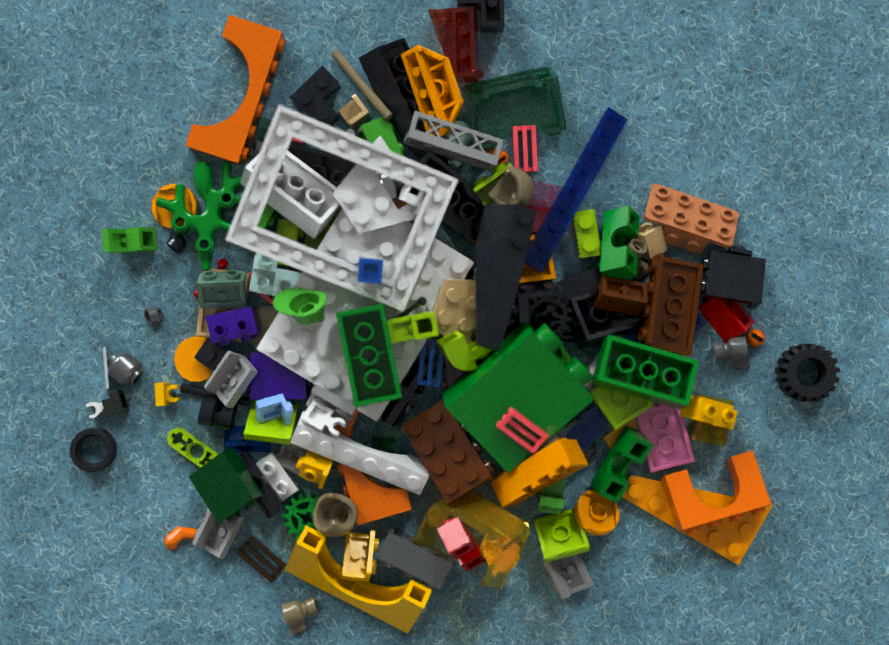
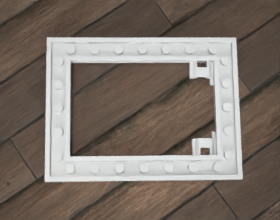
M278 105L225 240L404 312L458 179ZM293 137L404 183L398 199L417 206L414 212L417 214V217L400 258L396 257L394 263L383 260V270L386 273L382 277L381 284L357 282V266L258 227ZM411 186L420 189L417 196L409 193Z

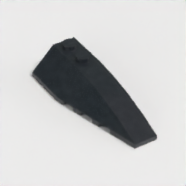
M405 38L376 47L358 58L374 93L393 114L390 122L403 141L409 131L414 112H420L401 57L402 53L410 49ZM418 119L415 130L425 133L426 129L423 120ZM407 145L417 159L427 152ZM434 154L449 166L447 157Z
M428 150L416 162L458 179L441 222L475 247L484 205L478 195L471 189L466 179ZM398 181L395 187L401 191L404 183ZM411 186L409 193L417 196L420 189Z
M485 204L474 248V257H476L475 337L477 346L500 351L527 256L537 212L535 210L516 204Z

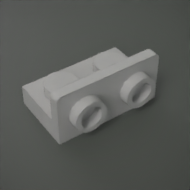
M315 384L306 406L309 407L313 400L320 402L334 410L332 418H342L346 422L345 427H347L357 407Z

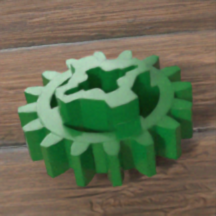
M312 491L308 492L307 497L301 492L299 493L298 500L295 497L290 499L293 505L286 504L285 508L289 512L284 513L282 517L288 518V521L283 525L284 527L290 526L289 535L296 533L295 540L299 539L305 526H314L313 520L305 522V516L302 514L306 515L307 512H310L313 519L314 508L321 494L314 498L312 497ZM303 502H311L309 506L305 508L297 506ZM293 516L298 520V527L294 523Z

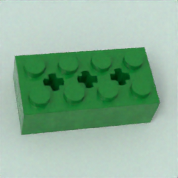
M383 303L336 312L354 406L360 407L402 398ZM361 325L371 328V333H368L366 338H363L362 334L357 333V330L361 329ZM367 348H370L371 352H376V356H372L373 360L368 361L367 357H362V353H365ZM371 372L380 375L381 379H377L378 383L373 384L371 380H367Z
M608 335L601 343L592 385L681 410L689 406L699 361ZM620 362L623 363L622 367H626L625 370L621 369L619 365ZM642 369H645V373H648L647 377L642 373ZM665 375L668 376L667 379L670 380V383L665 380Z

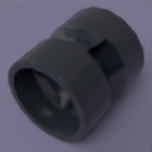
M204 396L200 406L198 425L207 427L217 425L218 429L231 431L234 426L238 403L232 409L225 407L222 402H219L218 398Z

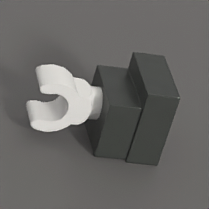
M124 391L110 392V398L102 400V403L89 402L86 404V407L94 406L96 408V413L90 415L89 418H96L102 412H105L106 417L129 412Z

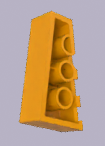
M565 437L556 440L544 449L536 452L530 458L523 460L509 473L505 470L497 474L498 478L493 480L491 484L502 508L513 507L589 464L577 440Z

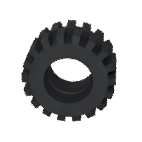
M798 344L797 346L789 347L790 350L782 353L783 357L777 360L779 367L775 368V373H778L776 382L781 384L779 388L781 391L786 392L785 395L798 401L817 402L821 401V398L830 396L829 391L836 389L834 383H839L840 378L836 377V373H840V368L835 366L838 361L836 358L831 357L833 353L830 350H825V347L816 344ZM804 359H811L818 368L817 380L811 386H803L797 379V367Z

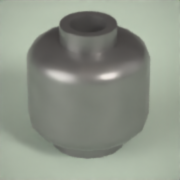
M123 352L120 355L115 354L108 362L110 366L109 376L122 386L135 385L144 373L142 362L129 352Z

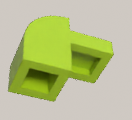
M434 311L387 320L391 344L439 335Z
M457 330L436 340L443 356L454 367L464 371L477 369L475 359H483L490 354L489 352L493 351L477 346L476 340L467 344L464 335Z

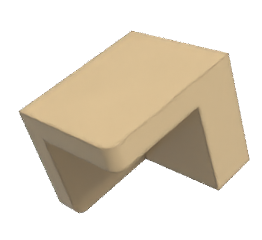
M356 94L352 96L353 100L338 110L351 129H354L370 117L369 111Z
M645 222L639 226V236L631 238V240L639 239L646 244L647 251L641 258L650 260L654 255L667 251L661 225Z

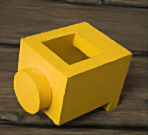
M308 450L305 457L300 456L295 469L299 470V477L319 484L318 488L323 489L334 460Z

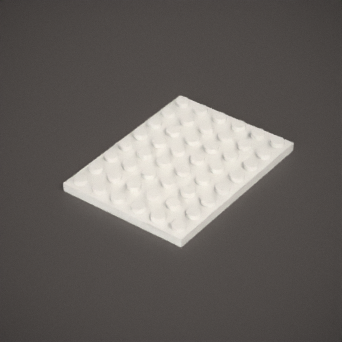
M341 209L317 250L357 267L359 266V257L374 258V256H377L385 261L394 263L395 258H400L413 224L407 221L358 234L344 210ZM434 238L405 310L417 303L420 297H425L427 303L424 306L417 307L406 316L432 311L443 279H464L474 262ZM384 270L382 271V277H384L386 271ZM303 271L294 288L321 291L326 294L327 301L324 305L325 320L310 325H301L292 316L278 312L256 349L313 384L321 386L354 405L336 312L381 304V302ZM383 304L386 319H393L403 312ZM361 325V329L357 330V333L362 334L363 338L368 337V333H371V328H366L365 325ZM428 338L412 339L391 344L399 385ZM370 348L365 349V353H362V357H367L368 361L373 360L372 356H376V352H371ZM371 372L370 376L367 377V380H371L373 384L378 383L377 379H381L380 375H376L375 372ZM389 401L357 407V410L377 422Z

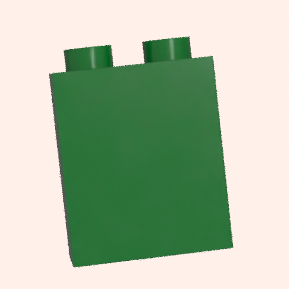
M529 322L521 323L503 339L500 351L493 350L489 352L490 354L487 357L480 359L476 363L477 369L466 371L442 392L446 409L508 473L531 454L530 451L496 427L497 422L502 420V416L508 413L510 407L545 431L549 436L545 440L547 441L594 400L586 386L594 376L576 356L567 364L556 353L564 344L546 323L538 330H535ZM514 416L511 417V419H513L519 425L524 427L538 439L541 437L534 431H532L530 428H528L526 425H524L522 422H520L518 419H516ZM506 423V427L534 446L535 443L509 423Z

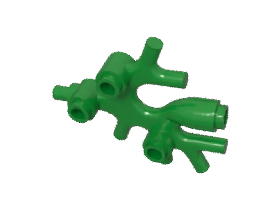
M230 162L221 163L222 188L220 190L213 188L212 167H210V163H196V167H194V184L198 194L206 203V210L201 215H192L186 209L185 185L183 184L175 185V200L169 201L158 197L156 201V206L164 208L173 214L171 226L176 234L185 235L191 230L196 232L198 239L195 242V248L198 253V259H201V270L203 271L211 270L210 259H213L215 251L214 233L217 230L229 232L231 226L230 223L225 222L221 218L222 210L226 212L232 211L236 205L240 204L242 196H236L234 190L242 185L240 184L242 175L235 178L231 176ZM225 197L231 198L229 202L223 201ZM182 220L185 222L183 226H177L178 221ZM202 243L209 244L206 249L201 248Z

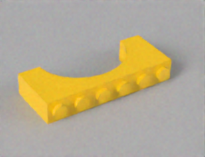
M305 526L284 571L408 634L423 611L432 589L412 579L408 583L396 587L341 579L342 566L329 553L326 546L327 536Z

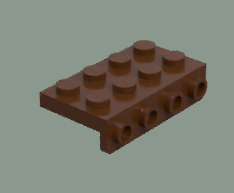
M663 254L654 255L649 260L648 272H650L649 281H647L648 303L641 313V317L644 319L643 326L638 333L640 344L674 354L691 356L703 264L664 257Z
M444 399L401 426L448 505L453 504L488 480L492 481L495 479L492 475L495 470L488 460L484 461L480 455L483 452L476 440L471 441L468 436L470 433L446 409Z

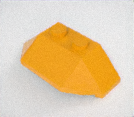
M416 45L402 53L401 57L419 111L454 123L464 102L449 58L420 45ZM423 121L427 132L430 130V127L426 121ZM444 127L437 130L440 137L450 132L449 129Z

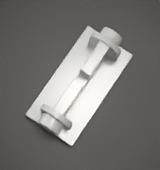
M271 452L256 464L283 501L299 490L298 482L294 480L289 471L285 472L276 459L278 454L275 455L274 452Z

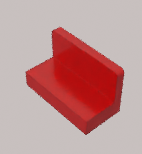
M711 298L698 308L725 343L730 338H735L745 333L755 322L739 302Z

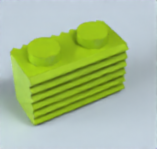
M595 210L574 212L570 218L572 219L571 223H573L571 227L574 228L573 236L576 237L574 241H576L575 245L578 251L576 254L579 255L577 258L582 260L600 257L601 247Z

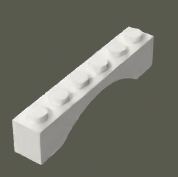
M305 411L302 412L290 443L415 494H421L429 478V473L420 458L412 455L392 454L375 450L348 438L340 432L338 438L333 437L326 427L321 433L302 422L301 418Z

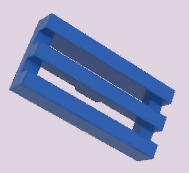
M427 339L421 349L417 385L441 387L444 361L441 350H439L436 382L432 381L435 346L438 345L434 339ZM431 344L427 381H424L426 346Z

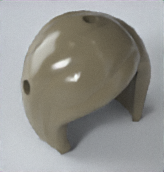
M510 165L489 192L488 197L494 204H516L527 207L534 195L533 181L526 172Z
M337 493L322 495L318 499L313 512L315 528L322 535L328 537H341L348 534L353 529L358 518L356 504L348 497Z

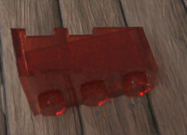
M463 7L428 10L444 56L450 60L457 83L479 82L478 14L475 8Z

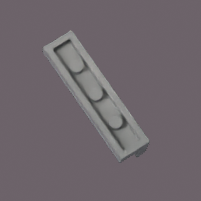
M415 111L403 144L425 151L429 150L434 154L491 172L498 164L503 139ZM417 120L426 121L430 130L425 133L415 130ZM442 127L447 128L453 137L447 140L443 139L437 130ZM463 135L471 136L475 144L470 147L464 146L459 137ZM485 142L496 144L494 155L486 153L481 144Z

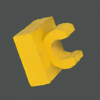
M170 382L154 383L156 406L172 405L171 402L181 400V397L175 398L171 394L172 390L180 388V385H170Z

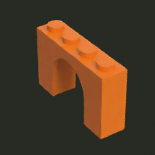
M753 451L735 455L726 460L734 484V496L731 503L722 509L710 508L697 498L687 469L665 475L661 478L678 532L685 531L687 535L700 531L699 526L707 524L708 528L721 525V520L729 518L730 522L744 518L743 514L751 512L752 516L766 512L765 507L771 505V501Z

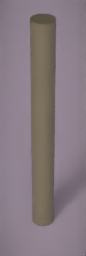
M339 50L333 51L331 56L383 118L386 121L390 120L393 117L390 110Z

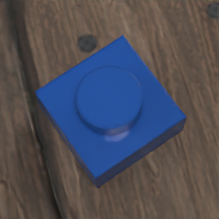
M359 257L357 282L381 284L383 259Z

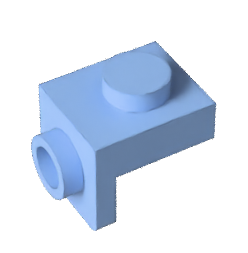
M283 394L256 401V418L259 423L281 417L285 425L291 424L293 408L289 401L286 402Z

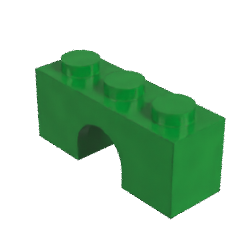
M629 205L604 212L599 269L605 276L621 279L637 277L638 256L627 245L623 246L630 238L639 236L640 216Z
M627 425L624 427L590 482L598 495L618 504L630 485L626 479L629 467L633 462L642 465L654 446L645 434Z

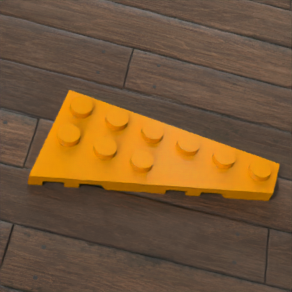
M629 475L627 482L630 485L622 497L676 528L662 482ZM693 488L697 498L710 508H725L733 499V496ZM773 505L765 507L766 512L752 516L751 512L744 513V518L730 522L729 518L721 520L722 524L708 528L707 524L699 526L700 531L687 535L739 565Z

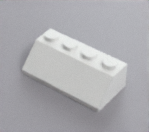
M287 151L267 204L313 239L326 228L341 207L333 195L337 187ZM259 154L244 169L240 184L244 187L248 184Z

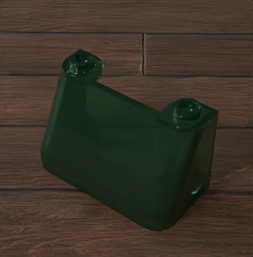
M539 67L466 84L462 87L472 130L500 139L513 136L512 126L536 125V131L542 130V132L547 133L549 136H555L560 134L561 131L567 130L558 76L551 67ZM485 142L481 145L484 151L493 149L496 144Z

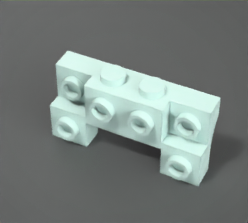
M255 252L249 291L277 296L286 289L294 288L302 273L277 268L278 261Z

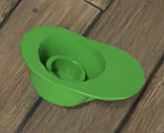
M289 288L275 296L273 306L277 312L292 316L299 324L310 325L325 320L324 305L326 304L327 297L321 291Z

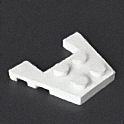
M381 136L374 141L373 144L389 150ZM359 164L354 166L333 192V195L358 234L415 220L417 214L414 213L417 206L408 203L398 209L375 172Z

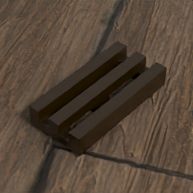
M253 535L236 552L271 583L287 565ZM251 542L275 561L279 567L276 568L249 544ZM246 549L247 551H249L254 557H256L267 568H269L273 572V574L271 575L270 573H268L263 567H261L250 556H248L244 552V550Z

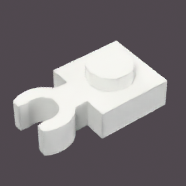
M316 400L312 401L301 418L302 422L321 433L326 427L329 429L330 434L337 438L339 437V432L333 429L334 426H346V422L342 418H332L334 410Z

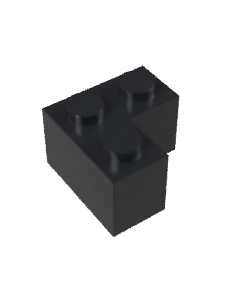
M457 0V10H480V33L504 31V0Z
M322 65L289 98L305 116L331 127L340 119L339 115L325 102L340 88V84Z

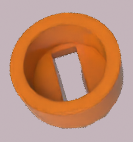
M752 329L746 334V342L751 347H760L765 341V335L759 329ZM752 333H753L754 335H756L757 337L761 338V339H762L761 342H759V341H757L756 339L752 338V337H751Z

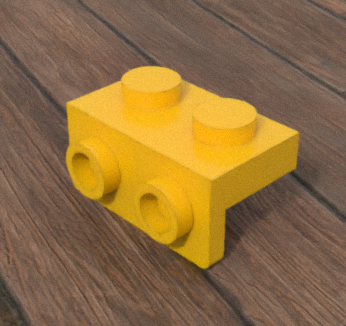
M371 530L370 534L355 532L346 534L341 579L369 582L371 574L375 575L377 560L372 559L373 552L378 551L379 538H375V530Z

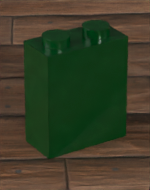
M234 448L222 451L189 476V479L218 524L224 521H228V523L233 522L241 516L239 513L245 508L247 511L258 504L256 500L263 495Z

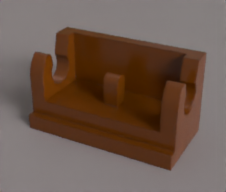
M602 275L595 292L598 294V297L594 303V308L640 316L648 303V284Z

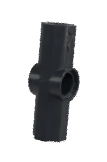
M420 360L407 379H404L400 384L402 398L392 400L382 413L381 418L396 428L409 409L414 407L426 386L417 385ZM425 364L423 380L427 381L428 365Z
M245 450L238 456L252 478L260 479L263 483L261 489L263 495L256 501L269 519L284 509L285 505L249 452Z

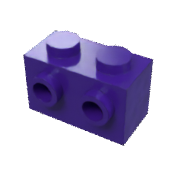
M255 305L205 316L211 344L218 342L219 346L233 344L232 339L240 337L242 341L255 339V334L261 332Z

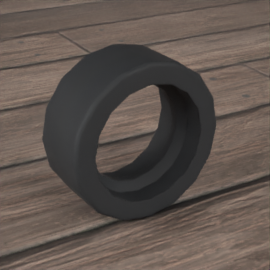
M98 427L84 429L77 433L70 445V457L73 463L79 469L87 472H97L110 466L115 460L117 453V444L112 434ZM90 436L100 437L107 446L106 456L98 463L87 462L83 459L80 452L82 442Z

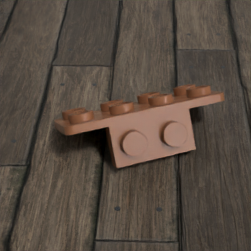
M659 184L652 185L644 213L645 220L663 226L662 230L667 244L700 255L708 242L730 248L733 245L739 213L735 210Z

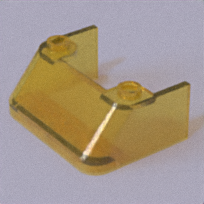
M471 491L451 505H448L443 497L428 508L412 541L434 547L440 535L437 528L441 527L442 523L448 520L451 515L455 518L458 517L462 522L485 535L481 544V553L486 559L491 561V564L481 584L487 587L502 589L529 536L530 528L528 523L475 491Z

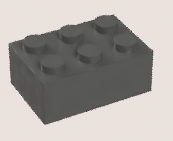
M392 526L377 555V558L380 559V564L391 569L394 566L400 569V573L410 579L416 577L422 580V585L432 590L435 587L441 589L453 565L452 556Z

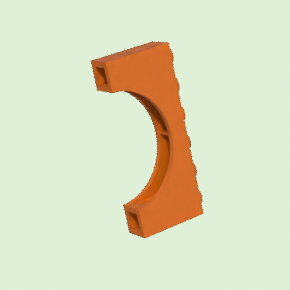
M229 15L222 37L226 42L236 46L246 58L249 69V85L246 96L237 111L226 120L209 126L192 124L185 146L191 150L241 166L242 162H246L249 157L250 149L247 147L250 139L254 140L257 127L255 123L257 118H261L265 106L262 105L264 96L268 97L270 94L272 83H269L271 75H275L278 70L279 62L276 60L279 52L283 53L286 40L281 31Z
M356 410L347 427L335 425L334 428L352 439L353 425L360 411ZM339 462L336 463L339 475H344L346 484L343 485L345 496L350 498L357 506L358 525L412 510L411 501L406 489L380 484L364 472Z

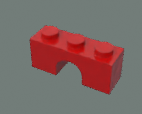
M458 517L446 520L442 523L441 527L437 528L449 554L454 559H458L466 572L487 561L475 537Z

